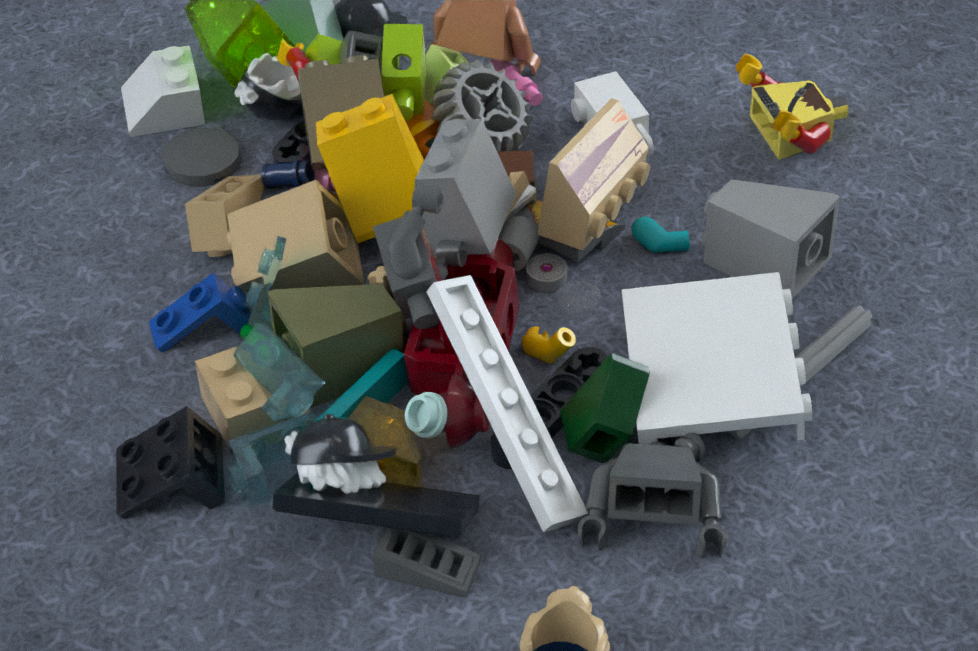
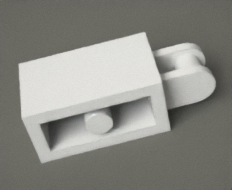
M616 71L574 83V99L571 100V111L577 122L581 121L585 126L611 98L619 100L649 147L647 156L653 154V142L649 135V113Z

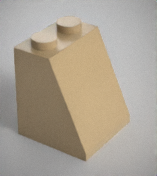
M317 180L227 214L230 231L227 232L226 238L233 252L234 267L231 269L232 279L236 286L254 300H268L267 292L274 289L364 285L358 243L343 207Z

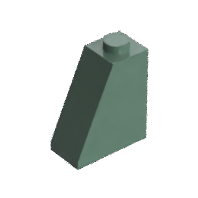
M268 0L254 12L255 19L279 44H281L282 40L292 47H295L297 43L304 44V53L317 34L340 41L344 39L333 0Z

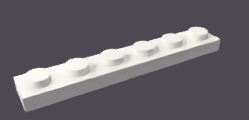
M471 275L434 282L426 292L543 533L579 522L589 513L586 511V507Z

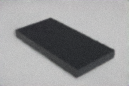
M297 472L273 493L272 509L276 512L458 538L477 514L480 495L388 482L382 483L378 488L359 489L358 492H351L349 494L344 493L340 488L327 485L323 491H318L313 488L312 483L309 481L302 484Z

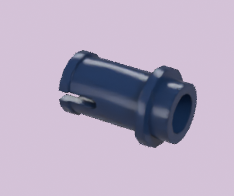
M296 158L294 162L265 163L262 167L261 177L267 189L285 186L298 187L314 181L315 171H312L311 161H306L304 158Z

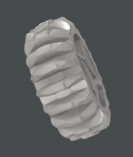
M478 59L470 64L464 61L462 64L453 67L452 70L449 69L435 86L433 91L435 95L430 103L435 109L431 118L440 122L437 132H439L444 121L482 119L497 152L517 151L522 147V143L531 132L529 127L534 118L528 113L532 105L523 101L526 91L516 88L517 79L509 80L505 76V69L497 72L492 62L483 66Z

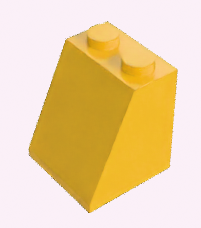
M393 94L382 98L368 99L358 107L344 112L331 113L323 120L316 122L317 146L357 243L376 237L373 226L403 217L406 211L412 210L415 178L424 159Z

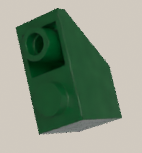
M611 353L560 410L567 446L570 452L606 463L628 441L633 434L650 375L648 366Z

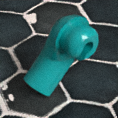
M647 216L637 218L632 224L631 231L633 237L651 253L688 251L690 248L688 230L667 232L655 220Z

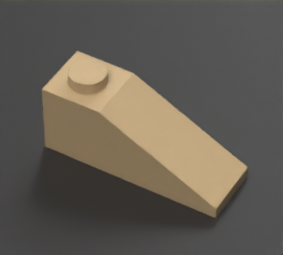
M261 174L228 176L185 204L192 252L207 251L209 257H220L232 253L226 238L227 232L230 231L227 214L260 201L265 188Z

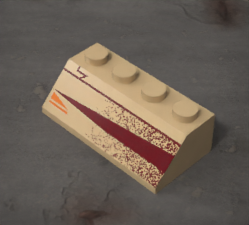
M611 98L549 162L537 235L584 250L594 237L599 238L609 219L615 220L621 205L624 202L629 203L635 189L638 186H644L650 171V164L646 163L649 147L619 100Z

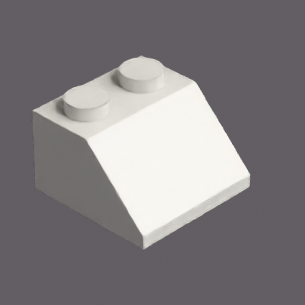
M190 45L183 47L172 46L164 50L152 51L121 87L130 137L205 125L201 94Z

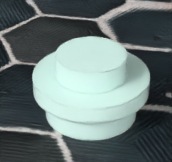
M424 392L414 396L408 402L405 410V422L408 428L417 436L428 439L434 438L441 433L447 420V406L444 399L439 394L433 392Z

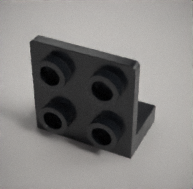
M186 406L171 416L163 418L156 425L134 438L126 440L116 450V513L121 518L127 519L180 487L189 497L197 499L208 509H214L225 502L222 434Z

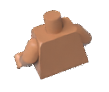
M445 0L434 12L435 40L431 44L500 61H514L515 57L518 59L515 66L518 68L520 75L525 65L530 67L532 76L536 74L541 60L532 50L529 33L521 10L517 8L516 0Z

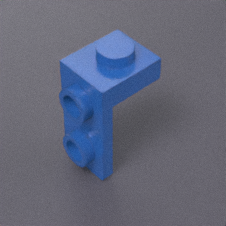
M214 273L210 274L150 320L149 326L155 347L161 352L167 351L213 315H216L240 334L241 328L245 324H253L248 310L251 306L249 298L238 286L232 288Z

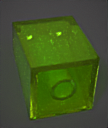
M190 0L184 7L206 59L235 90L241 81L244 70L249 68L253 59H259L265 53H269L271 57L277 56L282 40L286 41L288 45L295 47L293 42L263 7L254 0Z

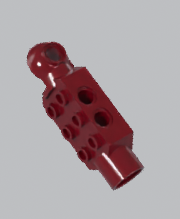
M497 238L491 254L467 255V260L463 267L448 265L446 268L448 275L444 280L471 275L509 352L520 304L515 268H513V253L504 241ZM441 321L427 329H418L413 323L404 351L411 392L415 395L433 392L439 394L444 399L447 406V420L442 431L446 432L448 444L451 448L459 447L470 441L478 432H487L490 422Z

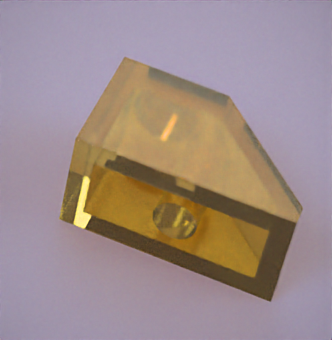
M366 396L348 418L364 427L372 445L397 447L396 455L377 460L380 471L386 476V480L392 483L423 487L421 456L413 433L405 422V411L398 409L392 404L383 403Z

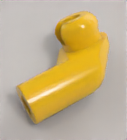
M534 326L529 328L521 339L522 348L528 356L548 364L556 362L576 343L574 333L564 327L557 330L549 338L546 330L541 335L538 334L540 327Z

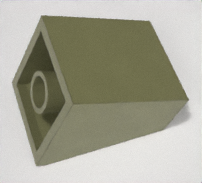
M383 284L274 289L267 292L273 337H281L283 344L291 348L292 354L289 358L291 366L287 369V372L309 408L341 397L392 348L402 353L405 351L407 340L403 334L402 324L406 323L407 319L397 300L390 296Z

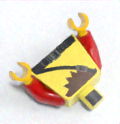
M744 54L735 66L737 72H739L740 81L745 85H750L751 83L750 117L778 159L786 158L802 151L808 154L815 153L825 143L832 140L834 120L843 119L848 116V104L845 97L840 95L825 98L815 82H776L766 73L760 72L763 68L761 62L750 54Z

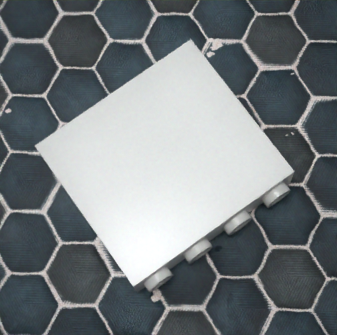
M779 272L622 289L629 360L648 366L650 371L636 420L639 444L657 442L658 438L686 436L688 433L705 434L795 424L797 440H804L805 421H812V405L810 394H801L800 385L806 384L804 361L802 357H794L793 350L799 349L798 328L796 323H788L787 315H793L792 296L790 289H782Z

